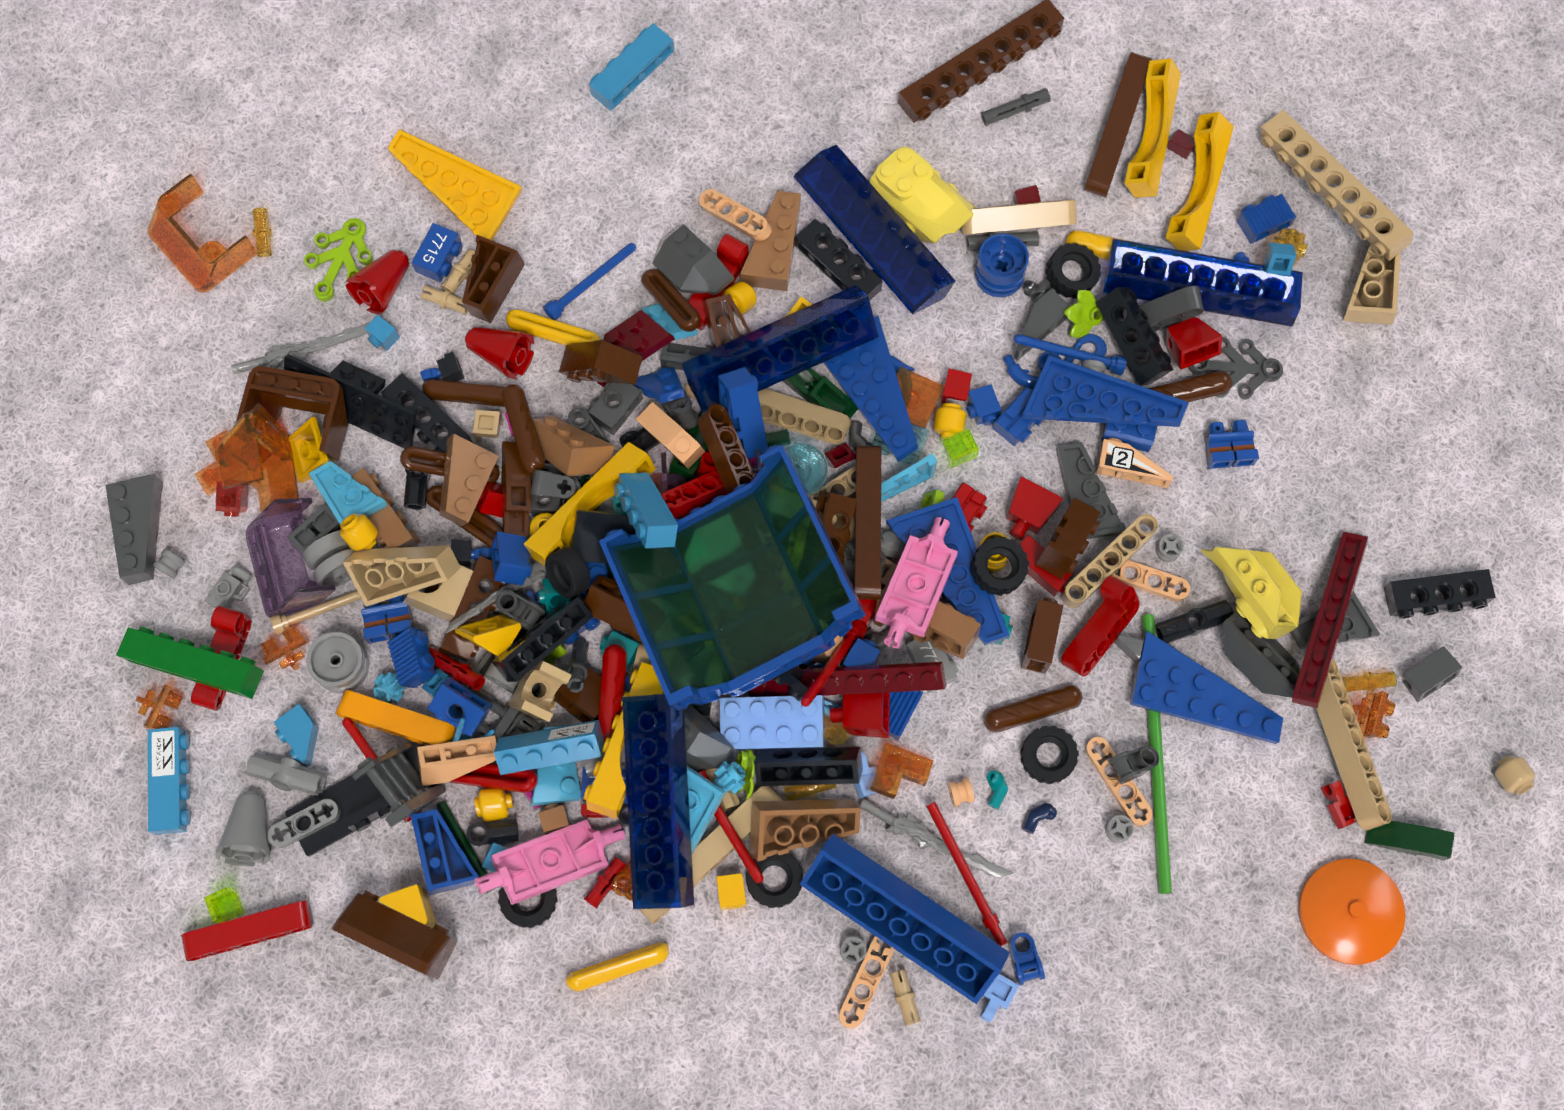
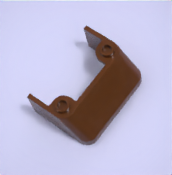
M265 366L253 368L248 375L233 435L247 444L254 445L259 423L270 424L275 422L280 417L282 407L324 414V432L319 451L331 459L339 461L348 426L341 384L327 377Z
M366 890L363 895L357 893L336 919L332 930L436 979L440 978L458 940L447 936L449 930L437 924L431 928L377 902L379 896Z

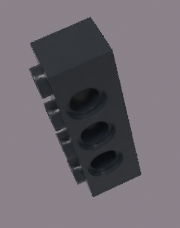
M815 218L795 236V247L860 308H863L882 290L883 281L880 274L874 269L870 270L865 265L863 258L858 254L854 255L848 249L845 241L841 238L837 239L825 223H820ZM821 244H826L829 247L826 249H821L818 246ZM843 260L846 263L839 265L836 264L835 261ZM854 275H859L862 277V279L853 280L851 277Z
M1117 287L1095 302L1140 386L1153 384L1174 370L1170 364L1171 359L1169 355L1163 351L1159 343V336L1151 329L1148 323V316L1138 305L1137 296L1129 287ZM1124 309L1127 311L1126 319L1123 316ZM1135 330L1138 332L1137 340L1134 337ZM1146 351L1149 352L1150 356L1148 361L1145 357Z
M403 373L381 392L384 398L402 406L407 401H414L413 405L408 407V409L416 412L415 429L418 431L416 435L424 444L427 445L430 442L435 447V451L447 453V438L452 434L472 442L470 436ZM423 417H431L427 423H420ZM442 432L448 433L444 439H437L438 434Z
M1489 569L1391 581L1384 587L1390 616L1398 615L1399 619L1413 617L1414 613L1423 612L1424 616L1434 615L1443 609H1447L1449 613L1458 612L1466 606H1472V609H1481L1487 607L1488 603L1496 598ZM1460 587L1466 589L1468 597L1460 592ZM1435 591H1440L1444 596V600L1439 599ZM1411 594L1418 596L1419 603L1412 600Z
M578 596L567 598L494 659L492 663L507 682H517L594 616Z
M861 747L759 750L754 762L757 787L858 784L863 772Z

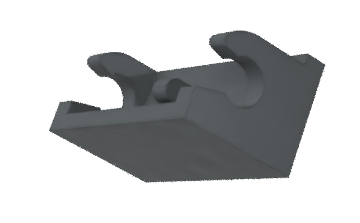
M670 342L662 348L660 356L661 367H674L676 370L694 372L700 368L710 370L713 348L708 345L707 348Z
M1443 646L1403 673L1405 680L1402 683L1418 703L1458 677L1462 666Z

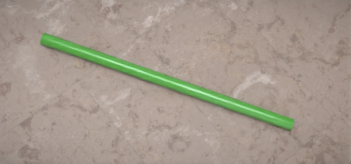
M1142 615V636H1144L1146 631L1155 636L1154 615ZM1147 709L1149 746L1158 752L1160 759L1158 765L1151 769L1159 894H1171L1172 884L1161 716L1159 712Z

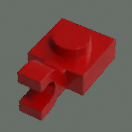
M1340 780L1321 787L1324 796L1332 801L1327 807L1338 829L1357 822L1349 798L1343 792Z

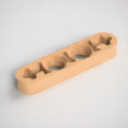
M707 189L701 193L699 204L708 214L754 240L763 241L770 236L772 231L771 225L763 216L714 189ZM709 200H715L717 203L716 206L712 202H709ZM732 206L729 213L722 214L725 207ZM748 215L744 223H738L740 217ZM754 223H755V225H756L757 227L762 228V229H761V230H760V229H757V230H756V229L753 227Z
M1112 557L1104 558L1105 561H1110V566L1116 565ZM1130 560L1121 567L1119 575H1113L1136 589L1176 602L1183 601L1190 593V584L1187 580ZM1126 568H1133L1137 572V578L1134 580L1127 579L1124 576V570ZM1157 576L1161 581V586L1158 588L1151 587L1148 584V577ZM1166 580L1170 581L1168 586L1176 587L1177 584H1180L1181 590L1185 592H1181L1180 595H1176L1175 589L1170 587L1166 589V592L1163 591V588L1166 585Z
M1092 738L1085 747L1087 757L1124 814L1133 822V825L1137 827L1145 826L1152 819L1151 807L1133 780L1120 784L1118 775L1117 777L1110 778L1105 774V766L1109 764L1108 760L1110 759H1107L1100 765L1098 763L1102 759L1098 752L1093 754L1091 751L1094 747L1093 743L1097 746H1103L1101 753L1104 758L1107 755H1110L1112 758L1116 754L1104 738ZM1121 786L1131 788V799L1125 800L1120 797L1119 788ZM1138 798L1139 802L1135 805L1139 811L1145 810L1146 814L1143 816L1145 821H1142L1141 818L1136 820L1134 817L1137 813L1135 808L1132 806L1128 809L1126 805L1131 804Z
M876 936L870 944L839 1013V1021L844 1027L849 1029L856 1028L862 1022L894 952L892 947L890 949L885 948L882 956L887 957L885 961L878 956L870 955L872 950L877 953L880 944L877 943L879 938ZM875 960L879 962L881 969L877 975L867 973L865 966L868 961ZM859 984L866 985L870 991L868 998L864 1000L858 999L854 993L855 987ZM851 998L856 1003L864 1004L865 1006L863 1010L859 1007L855 1012V1015L858 1017L857 1022L852 1021L848 1024L846 1023L847 1018L843 1014L845 1011L850 1012L853 1004H848Z

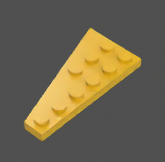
M400 129L388 146L389 153L475 236L479 235L493 241L522 192L520 185Z

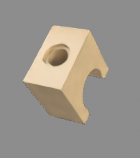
M460 565L461 568L451 578L438 583L436 591L423 593L416 590L407 593L403 603L450 622L456 614L473 570Z
M541 661L521 678L508 706L535 719L550 722L553 716V712L550 711L552 699L562 684H567L572 675L545 661ZM539 683L541 692L535 697L532 694V687L534 684Z

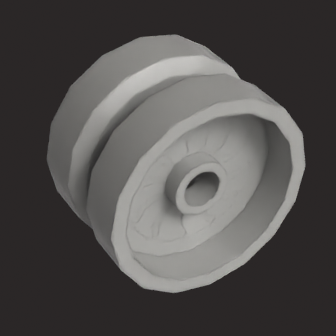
M340 530L321 537L304 551L303 558L308 568L314 570L313 577L321 589L338 587L352 580L343 561L355 551L341 538Z
M330 632L321 635L312 643L306 660L308 671L315 681L333 693H344L345 690L353 691L358 688L366 679L370 665L366 651L353 637L343 632Z

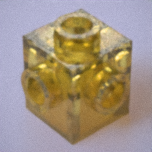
M1282 228L1278 237L1274 236L1272 243L1294 245L1296 259L1293 267H1295L1300 257L1304 258L1308 245L1304 243L1306 234L1299 233L1295 229Z

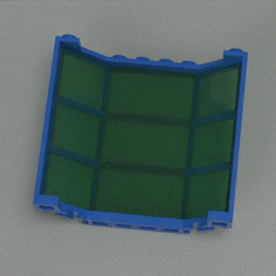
M782 444L768 448L764 454L759 456L764 467L749 484H741L734 488V492L726 496H718L711 501V504L703 508L693 509L689 512L688 516L682 519H675L678 524L675 547L645 548L636 534L629 535L622 529L610 531L606 534L605 538L599 540L669 706L676 710L686 709L688 705L699 701L700 705L718 701L719 695L730 694L731 697L739 696L830 650L835 645L834 639L838 635L839 637H844L853 628L852 621L860 620L866 615L788 450Z

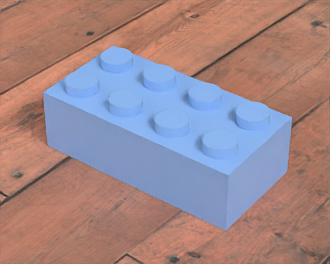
M817 695L808 707L802 706L801 702H798L793 696L720 698V734L734 747L733 750L825 748L824 697Z

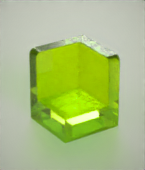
M969 429L943 440V445L950 457L949 465L951 469L978 457L979 448Z
M226 887L204 897L211 919L215 923L229 921L245 914L238 892L234 888Z

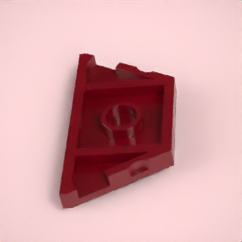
M640 310L604 335L603 341L643 357V361L675 340V338L659 323L654 321L652 317ZM597 382V384L604 387L607 382Z

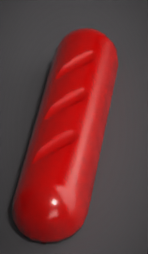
M610 644L603 653L598 720L604 742L607 737L612 738L614 718L616 714L621 715L623 710L621 701L625 693L627 652L618 644Z
M489 763L450 781V783L528 793L536 788L538 777L532 769L500 775L498 765Z

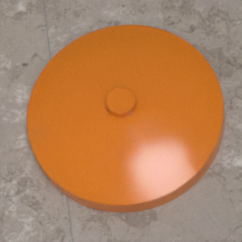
M1340 859L1327 863L1311 874L1300 894L1298 911L1302 929L1310 943L1331 960L1349 965L1374 962L1387 955L1401 938L1405 925V906L1402 895L1394 881L1383 870L1369 862L1358 859Z

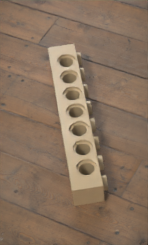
M1282 110L1261 126V141L1268 149L1272 148L1282 163H1287L1299 179L1303 178L1308 183L1313 193H1319L1330 209L1334 208L1340 213L1341 219L1347 225L1351 224L1361 239H1367L1379 256H1384L1390 261L1412 244L1413 231L1288 113ZM1289 139L1290 141L1283 142L1282 140ZM1305 154L1306 156L1299 157L1297 155ZM1315 169H1321L1322 171H1320V172H1315V171H1313V170H1315ZM1331 184H1337L1338 186H1337V187H1330L1329 185H1331ZM1352 199L1354 202L1348 203L1345 200ZM1362 215H1370L1371 217H1369V218H1363V217H1361V216H1362ZM1385 230L1387 233L1380 234L1378 231Z

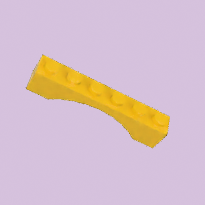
M1172 58L1149 61L1146 76L1147 109L1144 133L1136 155L1128 164L1125 185L1135 198L1155 197L1158 193L1181 72Z
M1220 112L1199 115L1194 133L1196 170L1193 186L1184 206L1171 217L1165 237L1181 252L1199 250L1203 243L1234 128Z
M630 442L619 450L524 543L532 558L545 567L548 555L565 547L571 548L576 511H593L601 503L614 496V487L618 483L619 474L649 473L651 475L656 468L648 453Z
M641 662L639 670L634 669L630 684L633 685L630 692L624 693L621 701V706L624 708L621 715L616 714L612 724L614 733L612 738L607 737L602 751L605 753L602 762H597L593 772V776H596L593 785L589 784L584 794V799L587 800V810L614 819L618 818L626 797V787L620 768L624 743L636 723L651 709L662 704L665 697L653 666Z

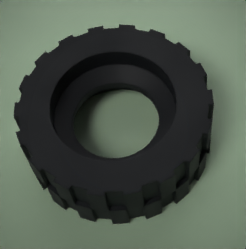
M1067 243L1064 246H1060L1048 260L1047 268L1045 269L1046 279L1050 281L1051 288L1057 294H1061L1066 298L1077 299L1078 290L1091 291L1097 284L1101 276V264H1099L1098 257L1087 246L1079 245V243ZM1066 261H1076L1083 267L1084 276L1081 280L1072 281L1063 274L1062 266Z
M992 537L991 540L987 539L973 554V560L970 562V573L974 578L975 584H978L981 590H985L991 595L997 594V596H1002L1003 594H1010L1013 590L1015 591L1025 580L1029 571V560H1027V554L1023 551V547L1012 539H1006L1007 537ZM993 555L1007 557L1012 567L1010 574L1004 578L993 576L987 566L989 558Z
M1042 726L1040 729L1033 730L1025 739L1020 752V760L1025 772H1028L1032 779H1036L1040 783H1059L1066 779L1078 763L1079 750L1077 751V743L1072 739L1073 736L1065 732L1063 728H1057V726ZM1053 743L1060 748L1062 759L1057 766L1045 767L1038 761L1037 750L1042 744Z
M790 853L783 855L775 854L758 862L753 858L762 874L770 866L783 868L787 874V883L779 891H769L762 883H755L747 870L746 884L752 898L760 905L767 906L768 908H781L792 903L802 888L799 884L803 880V872L798 860Z
M501 887L498 893V904L501 907V913L504 914L508 921L522 928H534V926H540L544 924V921L551 918V914L556 909L557 891L554 888L541 893V901L538 907L532 911H523L516 904L511 905L505 889Z

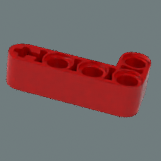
M725 234L717 248V257L734 277V280L717 295L693 293L688 301L700 315V325L697 329L701 331L707 325L702 301L722 296L724 290L733 285L740 275L741 267L744 266L749 255L748 245L729 234Z
M710 452L702 454L696 479L661 494L674 519H682L688 516L689 512L693 509L703 508L705 503L711 504L714 498L727 495Z
M1114 576L1107 577L1102 583L1100 594L1104 602L1067 647L1061 658L1063 666L1083 677L1093 670L1135 616L1140 606V601L1134 587Z
M217 606L211 617V626L216 631L210 647L215 649L214 653L220 654V651L223 650L236 656L235 659L239 660L240 655L238 654H241L249 633L247 630L250 631L251 619L243 612ZM196 682L191 695V703L218 711L226 691Z

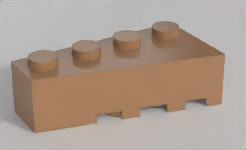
M777 190L765 217L771 225V234L763 241L755 240L740 273V281L746 282L751 287L788 291L801 207V193Z
M362 468L353 474L352 478L355 481L369 488L377 497L380 496L388 505L368 517L378 530L376 539L382 548L419 547L417 544L421 542L413 529L408 532L404 526L408 522L400 510L396 513L391 507L394 502L386 491L384 493L380 492L378 486L381 483L372 472L368 475L366 470Z
M890 581L881 592V600H877L875 618ZM939 601L925 636L912 635L914 640L918 642L930 641L934 648L964 659L979 637L981 623L971 616H966L956 611L951 605L943 604ZM874 619L875 625L883 626V623L877 622Z
M852 799L752 801L749 852L758 862L765 860L768 856L775 854L783 855L793 849L800 847L808 848L814 846L815 843L828 841L832 834L839 838L857 834L860 828L861 808Z

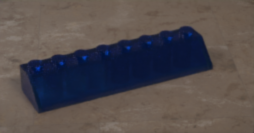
M837 145L820 151L794 175L798 183L912 315L946 297L956 280Z
M1113 238L1105 272L1103 293L1108 294L1117 287H1129L1135 292L1137 299L1152 301L1182 288L1197 286L1200 288L1204 311L1293 327L1301 309L1303 272L1292 270L1290 276L1267 274L1264 265Z
M855 285L683 362L682 366L688 384L702 412L704 413L713 404H719V375L745 367L751 375L756 377L758 382L757 391L759 392L878 338L869 297Z
M665 694L622 697L633 909L683 908L694 905L684 709L676 710L670 707Z

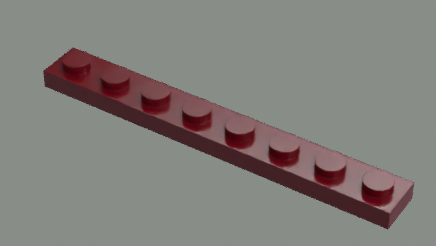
M1343 532L1292 695V703L1318 709L1368 544V536Z
M943 661L836 667L817 695L944 690L947 685ZM823 668L801 669L805 674L799 681L809 689ZM773 679L748 691L749 697L792 696L787 692L790 687L786 683L780 686Z

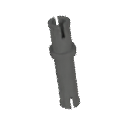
M1043 88L1029 95L1025 93L1016 100L981 112L984 125L988 126L1023 111L1030 112L1032 108L1050 102L1049 91L1047 88Z
M1038 231L1007 233L1019 238L1026 247L1039 246ZM988 232V235H968L967 250H979L986 239L996 234Z
M577 639L573 642L571 664L567 668V673L572 675L567 683V688H570V691L574 693L583 690L584 679L588 673L586 663L589 644L584 639Z

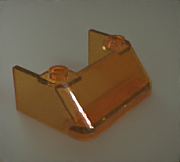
M190 173L159 197L148 225L147 233L196 291L205 293L216 287L258 253L246 235L228 249H225L217 241H209L199 248L173 219L174 215L204 194L198 182Z
M254 410L244 413L218 444V449L215 450L216 460L220 464L223 488L227 489L244 484L252 485L258 491L262 515L300 506L293 454L288 436L258 411Z

